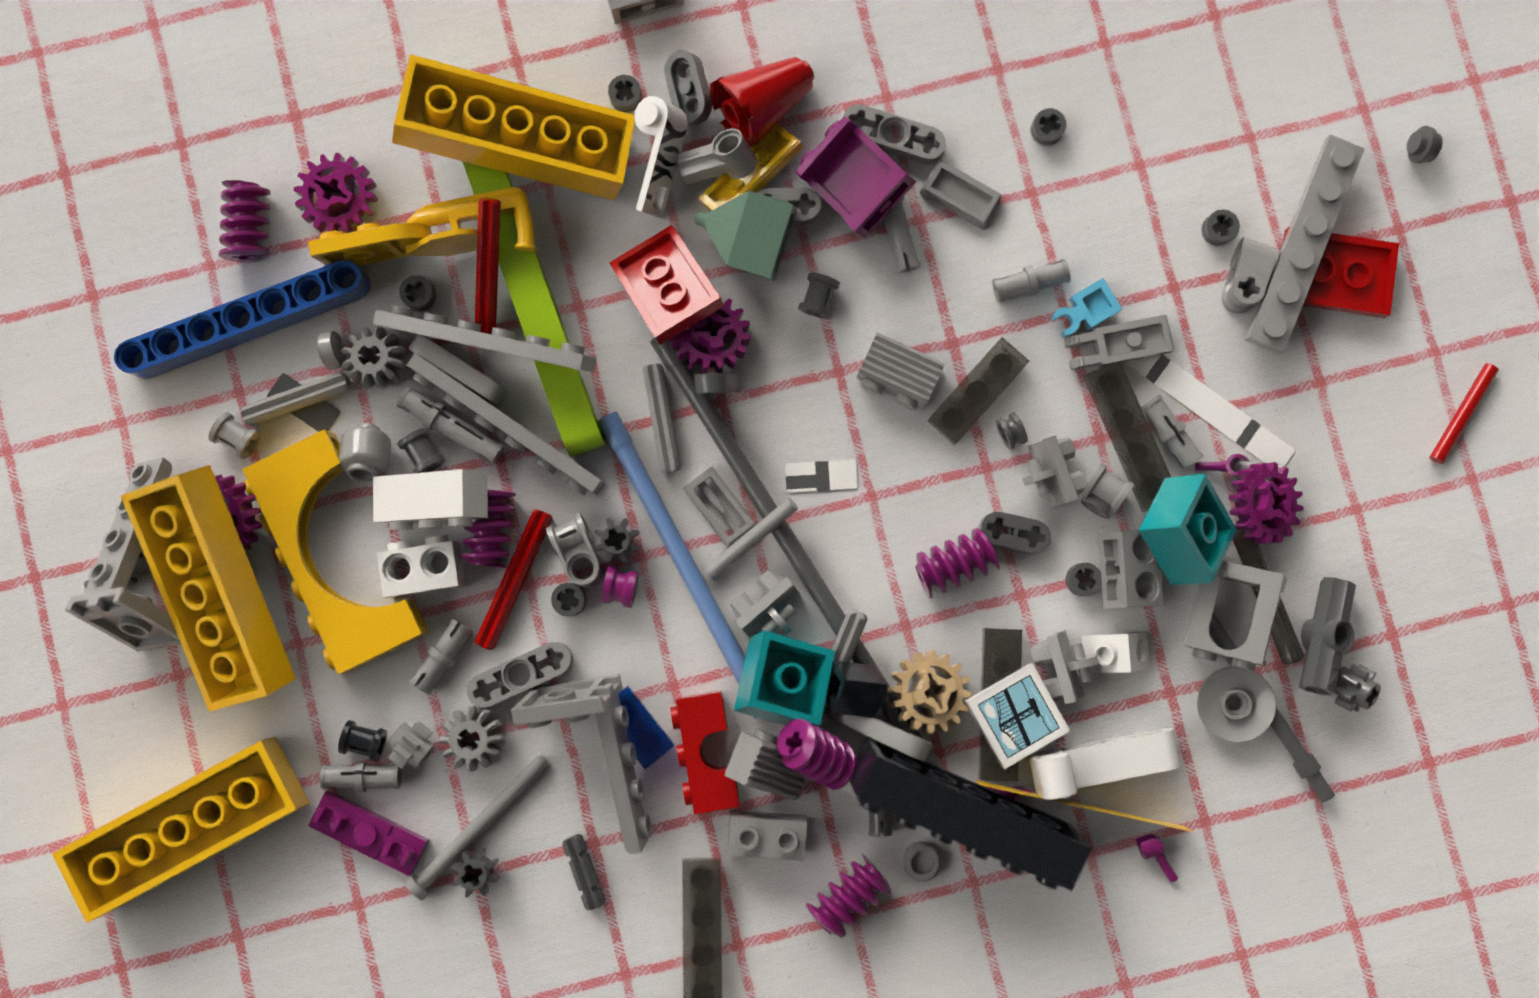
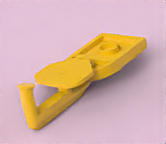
M517 187L428 204L417 210L406 223L380 226L378 223H367L359 225L355 232L343 234L342 231H328L321 233L320 239L308 241L310 256L324 265L348 260L359 267L407 256H453L477 250V231L471 228H462L461 223L478 219L479 200L482 198H494L501 202L500 215L514 213L518 242L514 245V248L524 252H536L537 247L534 246V228L526 193ZM450 223L451 230L432 234L431 227Z

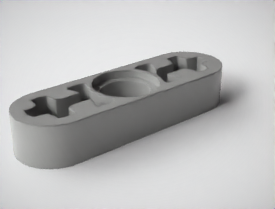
M862 104L849 107L843 117L846 116L851 121H855L857 116L864 117V124L870 127L862 126L860 129L884 152L922 164L937 162L944 152L946 146L945 137L935 127ZM877 120L881 123L879 124L877 135L875 138L871 135L873 132V128L875 126V121ZM888 126L899 127L904 134L903 140L899 143H889L883 136L884 129ZM911 132H915L911 149L907 148ZM927 138L933 139V146L936 147L932 148L930 153L923 152L924 146L920 144L925 143Z
M417 334L408 348L498 407L509 392L494 380L423 335Z
M550 642L474 676L468 683L467 696L470 702L477 707L487 708L567 672L573 661L571 650L560 642ZM553 648L555 653L562 652L564 659L560 661L561 668L556 670L554 665L546 666L540 669L544 677L539 679L537 666L530 657L536 655V661L541 662L550 657L548 650ZM518 663L526 665L530 670V679L523 686L514 684L510 678L511 668ZM501 671L502 681L510 692L504 694L503 686L490 693L491 700L489 701L485 696L479 697L476 690L481 688L480 681L484 680L486 684L499 681L501 679L496 673Z
M831 708L827 715L828 718L923 762L926 761L933 745L879 718L835 714Z

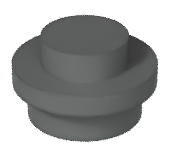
M1423 126L1409 137L1406 146L1409 160L1418 164L1433 161L1442 148L1443 138L1441 134L1437 133L1436 129L1430 126Z

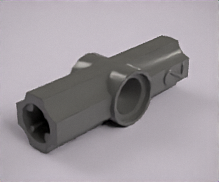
M1323 577V580L1320 582L1313 619H1309L1303 624L1301 641L1307 651L1299 688L1306 692L1324 696L1335 694L1342 654L1349 653L1354 645L1355 634L1349 619L1356 585L1348 580Z

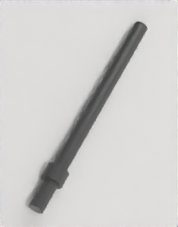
M1213 612L1210 624L1211 637L1217 646L1222 649H1236V645ZM1225 657L1231 665L1232 658ZM1276 707L1271 727L1295 761L1293 767L1302 779H1307L1321 802L1329 801L1335 794L1320 773V764L1312 753L1308 754Z

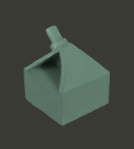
M747 191L708 213L698 211L694 221L698 226L704 227L709 233L727 266L775 281L796 208L791 203Z

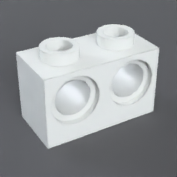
M447 535L425 538V545L411 547L410 541L387 544L388 551L376 553L383 598L403 597L466 586L463 563L460 559V542L448 541ZM442 552L448 559V565L442 573L438 574L432 568V560L436 554ZM406 559L410 564V572L406 578L401 580L395 573V566L399 560Z

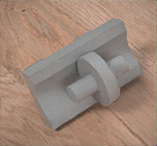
M1056 435L1028 446L1032 456V460L1028 461L1032 475L1023 478L1025 486L1036 483L1040 496L1046 495L1050 509L1078 500V495L1084 491L1088 483L1081 471L1070 474L1065 461L1074 458L1076 453L1072 439H1057Z
M769 569L756 582L766 593L759 601L754 603L746 593H743L730 602V607L738 618L735 620L736 624L749 638L761 629L773 633L780 627L786 635L792 631L786 621L796 611L790 604L801 594L787 576L783 579L780 575Z
M1066 630L1056 632L1048 636L1045 641L1031 647L1032 657L1036 666L1049 663L1054 664L1057 676L1042 680L1053 700L1064 699L1065 704L1077 702L1078 698L1085 696L1081 682L1093 680L1089 666L1099 663L1097 655L1086 656L1082 643L1070 647Z

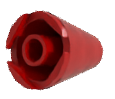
M792 57L720 77L710 84L709 94L712 100V107L714 111L719 108L721 109L725 118L720 122L723 129H738L751 147L756 145L812 90L814 72L808 62L802 61L798 57Z

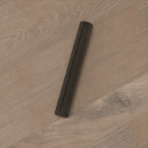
M1237 529L1232 540L1242 564L1270 571L1260 545L1255 543V539L1244 538L1245 529ZM1252 586L1254 594L1258 598L1260 588ZM1280 597L1271 635L1282 662L1291 665L1303 660L1305 655Z

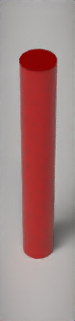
M1485 363L1429 457L1435 463L1444 464L1497 375L1499 369L1496 366Z

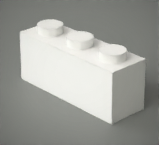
M461 469L373 477V522L389 523V530H412V523L417 522L418 528H442V521H448V526L465 527L472 526V519L488 518L487 472Z

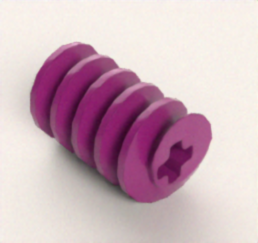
M241 180L222 181V185L228 189L221 192V198L227 204L220 207V212L227 218L220 221V228L227 233L219 237V242L227 248L219 251V257L236 262L258 261V255L269 253L268 248L258 245V241L269 239V234L258 230V226L270 224L268 218L259 216V212L269 210L270 205L259 201V198L271 195V191L253 182Z
M488 490V518L476 519L475 522H472V526L464 527L466 531L474 534V536L462 540V544L471 548L472 552L461 554V560L471 565L508 568L498 562V559L510 556V552L501 548L500 544L511 541V537L502 533L501 529L513 526V522L504 518L503 514L513 512L515 507L504 501L507 498L515 497L516 493Z
M979 528L972 530V541L965 534L959 535L958 547L951 540L945 541L944 553L936 545L931 547V559L923 551L917 553V565H915V568L929 599L933 598L932 586L936 585L942 593L947 592V580H950L956 587H960L961 574H964L970 582L974 581L975 568H978L984 576L988 575L987 563L989 562L1000 570L995 550L987 536Z
M803 719L792 720L780 731L776 745L786 767L796 770V772L833 790L843 788L852 779L856 769L857 757L849 743L840 740V738L821 730V728Z
M863 853L862 856L866 863L864 866L855 861L850 863L854 872L853 876L843 871L839 873L843 883L841 887L831 881L828 883L832 894L830 897L820 892L816 894L821 905L819 908L810 903L805 904L811 915L829 934L834 933L843 938L846 935L843 922L855 927L858 922L854 912L867 916L869 910L865 903L866 901L875 906L880 904L877 890L885 895L891 894L888 881Z

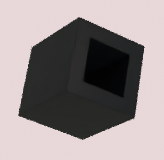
M833 660L826 700L835 714L877 718L880 706L887 698L888 684L874 665Z

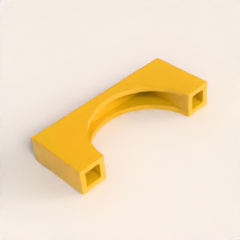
M324 429L243 468L242 471L247 479L244 481L246 492L248 495L254 494L256 496L254 501L257 500L262 514L259 515L260 522L269 535L273 534L278 545L275 548L276 556L284 568H289L294 579L291 582L292 590L297 599L305 603L310 613L307 616L308 624L316 636L320 635L326 647L323 650L324 658L328 666L332 670L336 669L339 675L350 673L430 632L415 600L405 599L398 603L381 607L361 605L338 594L319 574L309 548V521L316 500L331 480L344 471L340 467L341 462L339 460L340 442L335 433Z

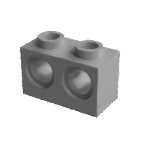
M1139 530L1098 533L1103 608L1164 605L1162 571L1148 545L1142 539Z

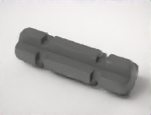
M581 834L570 836L563 841L562 845L566 857L570 856L571 858L569 865L578 891L583 892L581 896L583 905L586 910H593L604 904L605 897L601 887H597L599 881L589 853L585 854L584 850L587 847Z

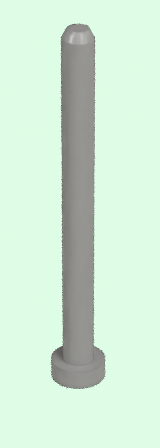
M542 755L535 757L418 876L411 874L404 881L407 889L416 898L424 900L431 893L428 887L547 768V759Z

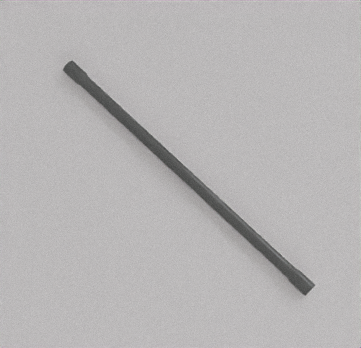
M653 338L650 341L652 347L666 369L672 373L759 514L764 519L777 508L775 502L707 394L695 393L694 374L692 370L688 369L686 358L679 361L676 358L677 351L680 348H671V339L659 345L657 340ZM785 520L771 533L837 636L846 615ZM859 639L851 659L852 662L874 665L886 681L863 642ZM888 692L885 702L881 704V708L891 724L922 738L918 730L912 731L909 729L910 719L905 721L897 719L902 710L900 707H890V703L897 700L895 694ZM931 749L926 761L943 768Z

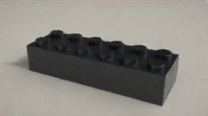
M866 736L859 751L856 769L850 783L862 808L878 815L882 811L892 814L899 824L909 829L916 830L917 826L931 831L930 835L944 844L952 845L953 841L966 846L965 850L982 860H987L988 856L1000 860L1001 866L1012 873L1022 875L1023 871L1035 875L1036 881L1050 889L1057 890L1058 886H1061L1070 891L1073 890L1092 848L1070 823L1022 802H1017L1006 795L927 761L923 762L868 736Z

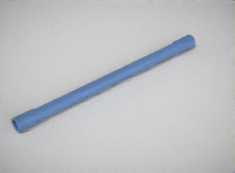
M617 412L610 413L597 422L611 449L617 454L737 683L740 684L745 656L633 447L632 439Z

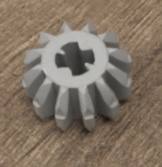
M362 327L361 339L353 334L349 335V340L354 345L352 348L343 347L341 349L344 355L350 357L341 365L346 371H351L349 379L352 382L358 383L361 381L362 387L367 390H371L374 384H376L378 388L383 390L387 387V377L394 382L399 381L400 378L394 371L396 368H406V363L397 359L406 354V349L403 346H396L399 340L398 336L394 333L387 335L383 327H377L374 333L369 328ZM373 352L380 358L375 365L372 363V360L368 359Z
M469 706L466 715L461 710L453 712L455 723L448 720L443 722L442 727L451 734L439 737V743H450L451 748L445 750L442 755L444 758L454 754L457 755L453 767L458 769L466 761L468 771L474 772L477 770L478 761L484 768L492 765L489 754L496 757L501 755L502 750L493 743L504 741L506 736L502 733L494 734L493 729L502 724L500 719L492 721L490 724L487 722L491 716V710H483L478 717L476 706ZM466 731L479 734L480 739L475 741V743L479 744L478 747L476 744L468 745L465 738L469 736Z

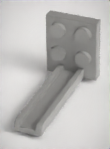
M163 457L137 463L130 473V482L125 494L169 478L172 472L171 463ZM121 499L116 507L117 514L111 529L103 539V548L97 563L90 570L89 582L85 592L82 595L70 597L65 611L137 652L181 645L168 611H163L153 605L149 597L133 593L126 588L141 551V545Z
M620 674L534 687L511 710L514 726L528 724L529 728H539L550 724L552 720L565 718L566 722L573 723L588 718L590 714H595L624 847L630 854L641 853L648 839L652 836V823L650 816L644 815L642 805L644 801V786L642 780L636 778L634 768L637 760L636 749L632 742L629 743L626 732L629 725L628 712L625 706H621L618 695L623 689Z

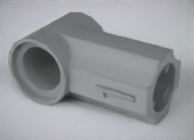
M732 128L719 133L712 144L679 153L677 165L681 178L687 185L725 173L734 179L744 178L755 169L757 158L742 133L738 129Z

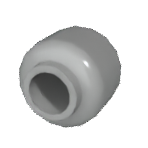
M362 423L357 427L348 429L341 439L339 451L340 467L353 480L373 481V477L384 474L388 469L391 450L390 438L386 433L380 431L378 426L370 423Z

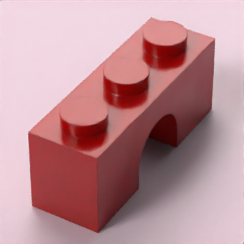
M722 690L678 697L676 699L677 706L670 707L673 729H680L683 743L676 745L679 767H686L689 782L682 783L685 805H692L694 814L740 807L737 781L725 776L728 766L719 767L711 765L705 760L701 751L702 741L706 736L728 729Z

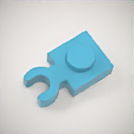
M1104 278L1069 299L1074 308H1060L1050 319L1052 322L1060 317H1065L1069 320L1070 327L1060 334L1062 338H1067L1077 331L1081 322H1083L1087 330H1090L1119 313L1122 307Z

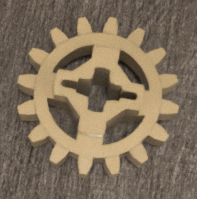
M935 650L927 651L925 658L921 652L912 654V662L908 659L899 662L903 672H893L891 674V677L897 681V686L888 688V692L896 694L897 700L891 702L890 707H900L902 712L898 715L897 719L899 721L910 719V730H918L922 726L924 734H933L935 727L938 732L948 731L947 722L952 725L961 722L956 714L957 712H968L969 708L962 703V700L972 696V692L963 690V684H966L970 679L969 677H959L958 672L961 670L962 665L958 663L950 666V655H941L937 660ZM935 669L943 673L946 679L938 676ZM912 677L913 683L908 692V684ZM933 687L934 694L927 698L925 691ZM950 695H951L950 703H949V705H947L948 699H949V697H950ZM916 705L923 709L924 714L929 717L919 714L912 706Z

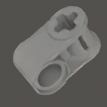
M1245 237L1241 238L1232 256L1230 271L1222 292L1221 299L1227 310L1232 313H1244L1264 297L1270 276L1278 261L1279 249ZM1240 288H1243V289H1244V296H1246V297H1248V298L1243 297V290L1240 289Z
M1101 464L1085 487L1084 495L1080 501L1093 513L1102 518L1110 519L1112 514L1116 513L1135 484L1130 481L1124 482L1118 476L1106 471L1107 467Z
M581 512L575 515L574 520L556 528L553 526L546 527L550 543L560 559L568 579L574 584L586 588L598 584L603 577L604 569L598 553L594 549L595 546L591 532ZM582 560H591L594 567L592 575L587 579L580 580L576 576V566Z

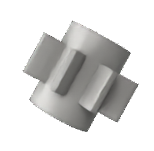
M420 721L418 723L415 722L412 727L404 722L386 743L393 750L388 759L401 769L406 768L409 764L418 768L435 747L428 740L433 732Z

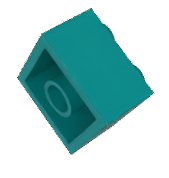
M1206 474L1165 478L1139 528L1142 539L1148 545L1171 585L1213 583L1237 530Z
M765 630L750 637L734 711L783 725L795 719H803L812 725L820 726L835 651Z

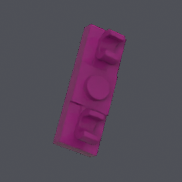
M330 790L324 792L308 824L309 827L407 876L413 874L429 842V839Z

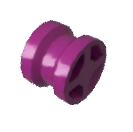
M608 566L602 589L601 603L610 604L616 601L621 602L623 607L632 608L637 591L639 572L629 571L628 573H622L616 567Z

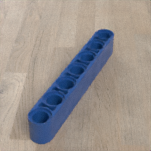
M337 261L120 343L115 349L114 362L125 373L143 379L153 378L361 300L370 290V278L367 273L352 261ZM356 273L355 283L349 288H343V279L348 274ZM316 286H320V296L316 300L309 302V291ZM285 299L286 305L284 310L274 315L273 307L275 303ZM249 312L250 320L248 324L243 328H239V318L244 313ZM214 325V335L208 341H204V331L209 326ZM178 338L179 347L176 352L170 354L169 345ZM143 352V361L135 368L134 358L138 353Z

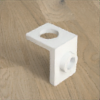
M1148 632L1082 636L1085 655H1097L1099 663L1089 666L1091 673H1123L1151 669ZM1138 642L1141 647L1140 661L1138 660L1136 654V647Z

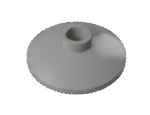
M1230 666L1217 670L1204 681L1198 693L1197 709L1202 723L1216 737L1229 742H1247L1259 737L1269 728L1276 712V699L1272 687L1259 673ZM1232 696H1238L1241 701L1240 706L1236 709H1230L1227 705L1228 699Z

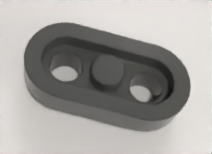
M684 50L676 51L668 58L665 64V78L672 105L683 110L688 124L699 125L708 119L712 110V100L703 64L695 54ZM688 67H690V73H689V75L686 77V76H685L686 70H687ZM698 102V107L694 112V105Z

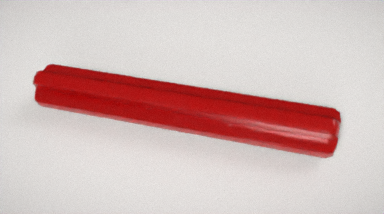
M482 198L478 202L475 323L481 324L480 332L492 334L493 327L496 328L501 202L494 198Z
M539 509L532 511L476 636L475 643L478 646L487 650H493L496 647L547 533L546 527H549L552 522L550 514Z

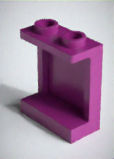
M846 116L830 125L825 132L823 141L815 149L808 151L800 161V167L795 172L845 219L844 222L865 238L916 183L909 174Z

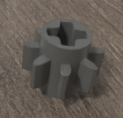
M607 518L608 528L604 532L595 530V533L601 537L602 543L595 546L594 549L596 551L604 549L608 551L606 561L609 563L613 561L615 555H620L621 560L626 563L628 562L626 553L630 549L634 551L640 550L637 545L633 544V537L638 536L640 532L639 530H632L630 532L626 530L628 526V519L626 518L621 521L620 526L614 525V522ZM614 531H617L620 535H626L627 539L622 541L623 548L621 550L608 544L613 539L612 533Z
M1352 664L1350 669L1341 667L1335 690L1338 696L1334 703L1350 712L1352 710L1358 712L1361 707L1366 710L1371 708L1377 701L1381 691L1380 684L1373 681L1377 673L1361 664L1359 666Z
M484 847L475 856L472 855L469 849L465 850L462 853L465 863L455 862L451 866V869L458 872V878L452 885H461L465 888V897H469L477 889L485 896L489 892V886L486 882L495 883L500 879L498 874L493 873V867L499 860L498 858L490 860L486 857V848ZM480 867L483 874L480 877H471L468 871L472 868L477 869Z

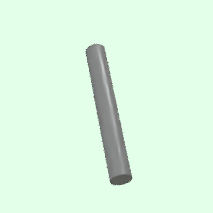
M791 498L786 499L706 566L704 570L707 575L713 580L796 512L798 507Z

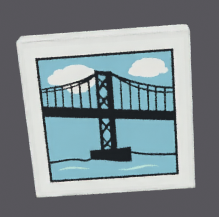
M1031 663L965 700L1003 769L1010 767L1070 732L1042 679Z

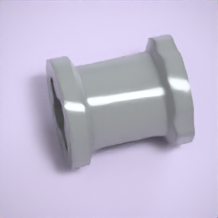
M228 412L223 413L215 421L208 435V439L214 444L222 443L234 450L236 456L241 459H246L252 454L261 438L260 431L246 428L236 422L234 416Z

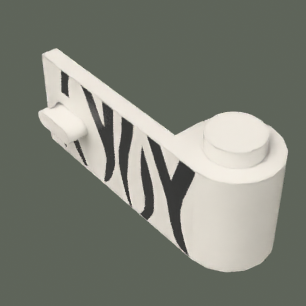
M649 96L638 104L634 117L636 126L640 131L655 137L636 210L663 219L677 168V156L681 153L688 120L682 109L656 96Z

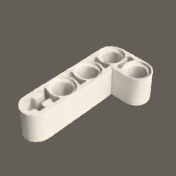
M1173 728L1149 730L1029 755L1035 791L1043 799L1064 798L1077 794L1078 788L1170 771L1181 767Z

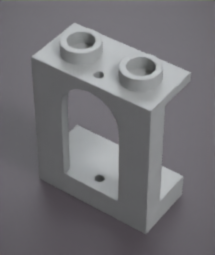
M1222 561L1213 583L1199 584L1184 644L1194 649L1192 656L1216 661L1217 655L1232 658L1231 666L1254 671L1256 665L1266 667L1267 661L1265 656L1280 595L1284 593L1287 581L1286 576L1280 573ZM1222 579L1260 588L1249 635L1243 645L1233 650L1218 647L1210 636V624Z

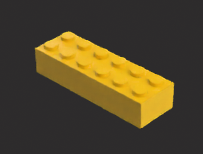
M410 54L395 116L392 143L615 201L624 182L635 115Z
M210 464L121 495L122 502L209 712L268 696L296 680Z
M275 736L258 741L53 852L52 856L87 924L307 806L310 802Z

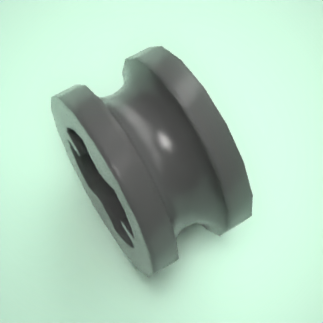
M630 75L616 76L610 82L608 94L613 107L625 113L634 111L642 101L639 82ZM624 87L626 91L627 87H631L633 98L627 101L626 97H624V101H620L618 89Z
M1053 108L1041 110L1035 116L1030 128L1033 139L1043 146H1051L1057 143L1066 129L1064 115L1059 110ZM1048 120L1055 123L1053 129H1057V132L1052 130L1049 134H1045L1041 131L1044 125H1039V122L1046 124Z
M1217 210L1203 222L1201 228L1202 236L1211 245L1223 246L1238 234L1240 228L1239 220L1229 210ZM1217 220H1221L1220 224L1225 222L1228 226V230L1223 233L1224 236H1220L1221 231L1216 234L1213 230Z
M414 275L406 278L401 283L399 289L400 298L410 309L417 312L430 309L435 303L436 290L425 277ZM422 285L426 286L422 289L426 293V297L423 300L417 298L414 302H411L410 299L414 297L410 294V290L413 287L419 289Z
M1015 412L1010 413L1007 420L1002 418L996 420L998 432L1009 450L1015 448L1017 442L1022 444L1028 442L1025 428Z
M1077 563L1071 566L1065 577L1068 589L1078 596H1091L1102 585L1101 572L1091 563ZM1084 569L1090 572L1088 578L1092 581V585L1090 588L1089 586H1083L1082 590L1077 587L1079 580L1075 578L1077 572L1084 573Z
M574 583L560 584L552 593V607L562 616L578 615L586 606V592L582 587ZM567 589H573L575 591L574 597L579 599L577 607L570 606V611L565 610L564 602L559 600L562 592L568 594Z

